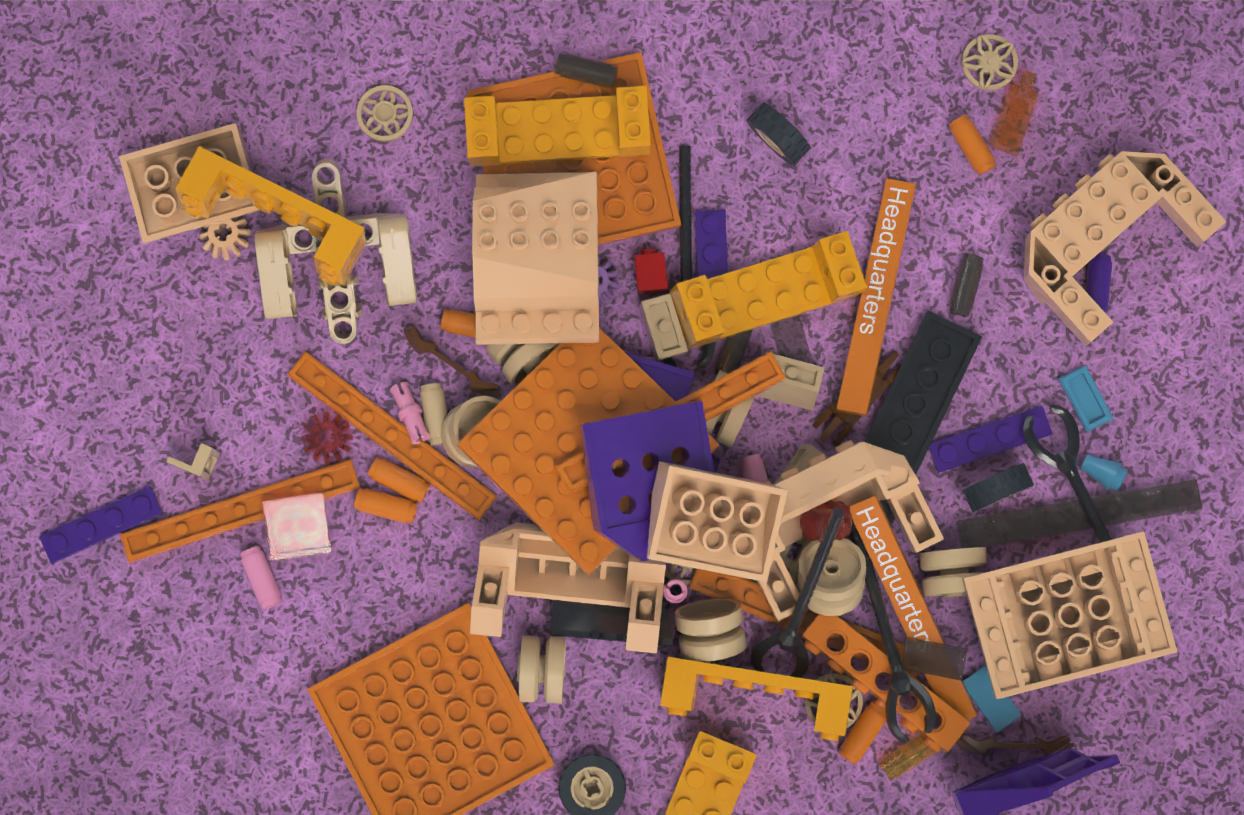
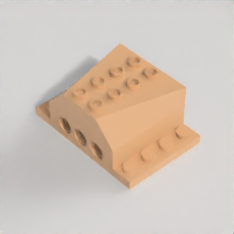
M596 171L583 173L476 174V187H474L472 231L476 345L599 342Z
M1144 531L963 578L995 700L1177 652Z

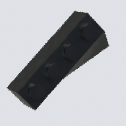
M553 600L550 635L626 642L630 608ZM662 602L658 645L672 647L676 609H669L670 603Z

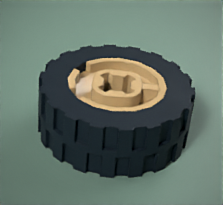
M765 102L747 119V123L755 134L790 165L795 166L811 149L810 144L782 114Z
M1022 463L982 480L962 491L973 513L1034 486V483L1025 464Z
M598 754L583 755L571 761L563 770L558 785L562 805L571 815H614L621 807L626 793L625 778L619 766L611 759Z

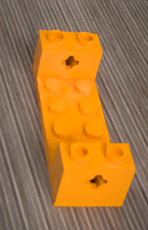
M647 86L617 87L616 95L506 103H496L495 96L464 98L467 155L470 167L650 155L651 143Z
M200 146L197 148L175 188L180 204L183 206L182 210L195 218L201 215L208 219L222 192L227 188V193L239 200H243L245 197L255 202L254 206L265 213L273 211L281 215V219L291 226L297 227L300 224L308 228V232L312 236L322 240L314 255L316 273L319 274L318 277L330 285L338 283L344 286L366 245L364 227Z
M844 231L819 239L812 247L710 279L703 275L677 283L669 294H671L689 350L857 297L867 288L848 231Z
M668 657L660 703V706L667 707V714L687 717V711H695L700 676H703V682L723 685V679L734 681V687L753 690V685L756 684L765 686L764 691L773 694L783 695L784 689L795 691V697L814 700V694H818L819 701L814 731L820 732V739L838 741L839 735L846 736L853 686Z
M698 731L665 815H731L757 754Z

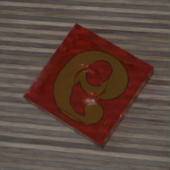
M323 491L262 500L271 561L332 552Z

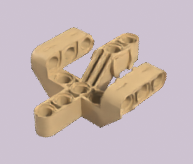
M326 158L320 160L312 173L315 204L324 207L323 199L333 197L338 201L339 208L332 212L358 225L362 223L370 225L373 233L365 237V246L379 245V254L382 256L383 284H385L387 306L417 303L407 214L373 213L347 216L340 165L333 159ZM322 167L331 168L335 173V178L331 181L322 180L319 176V169ZM285 223L255 232V248L266 320L297 316L290 254L315 252L322 240L312 236L313 239L310 243H301L297 239L296 233L300 230L308 231L309 229L300 224L294 227ZM351 271L344 286L338 283L330 285L318 279L319 288L323 289L325 307H322L323 321H328L332 339L340 344L351 342L358 330V317L363 315L362 303H357L355 285H359L358 275H352ZM338 291L344 292L348 296V302L342 305L337 304L333 301L332 294ZM346 321L351 325L352 331L348 334H342L336 329V324Z

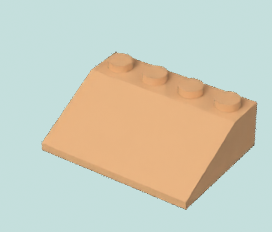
M236 123L119 156L144 244L260 211L254 206L255 202L245 197L243 200H239L228 194L227 188H225L209 218L207 219L201 215L195 218L182 210L183 206L180 204L175 189L199 146L251 171L241 130Z
M659 461L652 492L647 558L767 582L788 490L776 485Z

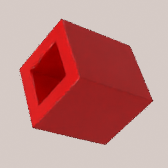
M658 249L640 250V255H634L638 295L668 292L665 252L658 253Z

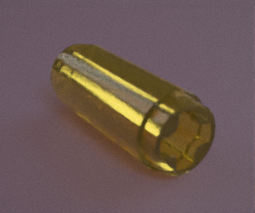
M920 734L883 758L879 766L886 772V777L889 781L898 779L936 754L923 742L926 737Z

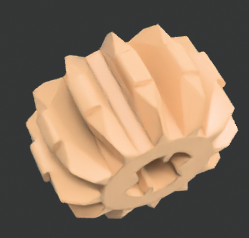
M238 217L204 226L203 228L208 230V232L200 233L199 238L208 241L204 243L202 248L205 251L213 249L211 256L215 259L222 252L223 258L226 261L230 260L231 250L237 257L241 256L237 246L241 245L244 248L249 246V243L241 237L251 235L249 229H242L247 224L245 218L237 220ZM223 228H227L230 233L232 232L231 235H227L226 241H223L218 236V234L223 233Z

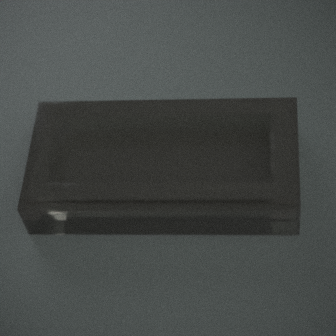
M799 315L770 324L780 356L799 361L811 358Z
M907 637L902 665L905 670L962 681L968 649Z

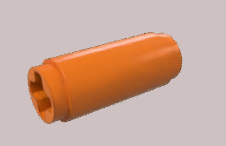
M967 114L957 118L948 125L951 129L950 132L974 172L981 176L997 166L993 154Z
M444 309L440 330L476 339V314L455 309Z
M376 457L367 474L377 483L419 503L423 502L426 492L429 491L431 486L426 480L379 457Z
M359 488L354 502V509L396 522L413 524L418 504L405 498L368 488Z
M872 702L868 707L866 706L840 746L841 749L838 754L854 765L861 761L885 724L886 712Z

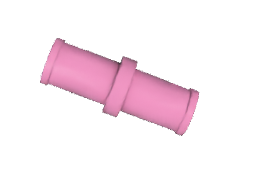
M400 383L403 395L397 384L392 386L390 391L399 409L398 417L400 421H404L411 438V443H420L417 431H419L422 441H426L430 434L421 417L422 409L420 405L416 404L409 388V383Z
M680 579L669 580L663 589L664 597L671 603L682 602L688 592L686 584ZM673 586L679 587L681 594L678 596L672 595L670 588Z

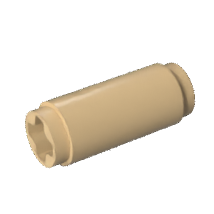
M441 383L420 386V397L425 427L430 434L428 441H430V446L441 445L442 424L448 415L444 389Z

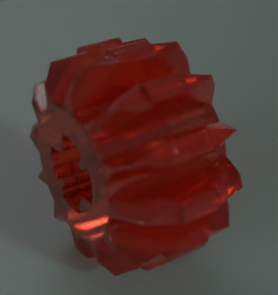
M324 412L323 422L316 415L312 416V420L316 424L314 428L309 424L304 425V429L311 432V435L301 436V441L311 442V444L304 448V451L308 454L316 450L312 458L314 461L318 462L322 454H324L325 464H330L331 454H334L338 461L342 460V456L338 452L340 448L345 452H350L351 448L343 444V441H352L353 435L342 434L349 430L350 425L344 423L339 426L342 419L340 415H336L332 422H330L329 412ZM333 431L334 433L331 436L334 438V441L321 445L323 440L320 438V435Z
M831 499L800 515L802 536L810 541L818 540L820 542L833 509L840 508L845 512V515L838 528V533L835 535V540H842L843 537L850 535L852 527L850 507L845 505L844 502H834Z

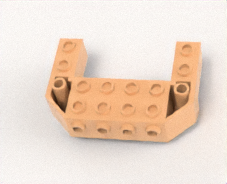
M1121 151L1116 157H1113L1110 153L1097 165L1100 169L1099 172L1093 177L1086 174L1074 185L1078 189L1070 197L1066 193L1062 195L1052 205L1055 210L1048 217L1042 213L1030 224L1033 230L1025 238L1023 280L1041 305L1045 302L1085 347L1109 327L1113 321L1078 284L1073 276L1142 214L1157 203L1196 247L1200 246L1226 223V220L1165 154Z
M849 440L835 447L837 453L828 458L823 453L808 461L810 467L800 472L797 467H794L780 474L782 480L773 485L788 490L768 580L767 582L756 580L775 620L779 621L792 615L800 595L779 553L786 550V546L825 528L828 525L827 523L834 508L842 509L845 512L843 517L845 518L850 515L847 509L848 505L876 494L879 501L887 500L912 552L917 553L944 539L917 485L920 482L903 455L865 442L853 444L852 440Z
M516 522L482 539L480 542L479 566L471 608L470 634L501 637L508 595L629 607L626 650L657 653L666 562L656 560L640 561L639 557L628 555L617 547L588 576L537 524Z

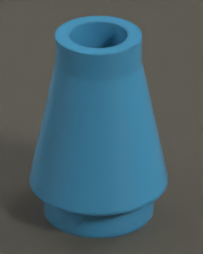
M1087 454L1080 469L1109 491L1110 489L1118 491L1128 472V469L1122 467L1123 463L1095 457Z

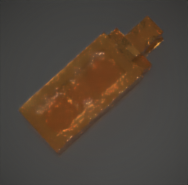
M1025 70L1020 85L1012 84L1011 89L1008 90L989 144L990 148L1016 157L1018 156L1037 102L1038 92L1032 90L1037 74Z

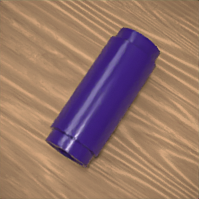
M1097 254L1088 262L1085 291L1106 313L1109 305L1112 262L1111 256Z

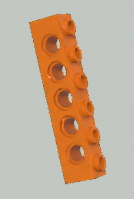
M818 614L801 636L805 640L803 643L804 647L815 656L819 653L829 659L827 665L840 676L845 672L853 679L850 683L853 687L864 695L870 692L877 698L875 704L886 712L889 689L887 691L878 689L875 684V678L878 674L884 673L891 679V666L888 656L838 616ZM837 635L842 639L843 648L841 651L833 652L827 647V638L829 636ZM861 654L866 658L867 667L864 671L853 669L851 666L853 655ZM920 683L931 696L936 715L940 720L939 726L935 730H932L931 733H924V716L926 712L921 701L913 692H910L915 698V706L912 710H905L900 706L899 699L901 695H899L896 705V714L902 718L899 723L912 734L917 730L926 737L923 742L936 753L940 750L944 753L949 752L971 724Z

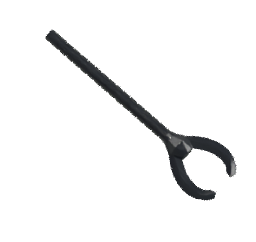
M688 145L679 146L680 282L692 279L691 146ZM715 342L704 345L703 356L697 363L698 368L703 369L712 359L715 351ZM672 357L663 360L664 364L677 367Z
M1053 404L1049 408L1053 413L1058 414L1062 418L1068 433V448L1054 455L1038 442L1032 428L1034 423L1033 416H1028L1024 422L1023 434L1029 449L1040 460L1055 467L1068 478L1100 543L1112 540L1078 472L1077 457L1080 436L1074 417L1068 410L1059 405Z
M834 508L831 513L828 525L825 528L788 625L777 634L761 641L752 651L751 663L755 671L764 672L761 665L764 654L779 644V647L784 651L794 649L797 658L796 669L789 676L802 678L806 674L809 659L800 638L799 628L824 568V563H826L827 556L836 538L835 535H837L838 528L845 515L842 509Z
M851 518L848 520L854 544L860 548L865 556V582L870 593L869 596L891 666L890 689L886 701V722L892 735L898 741L906 743L910 739L901 732L896 719L898 696L913 692L921 701L927 717L924 733H931L934 728L936 710L927 690L913 679L902 665L873 563Z

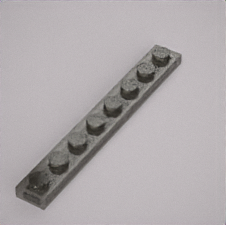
M1197 479L1091 497L1105 526L1203 509ZM1079 500L956 521L961 548L990 547L1093 529Z

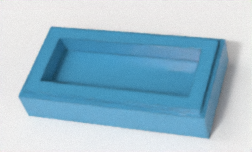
M1086 365L1058 379L1086 433L1114 419Z
M986 665L963 681L970 697L996 733L1022 715L1009 696L995 700Z

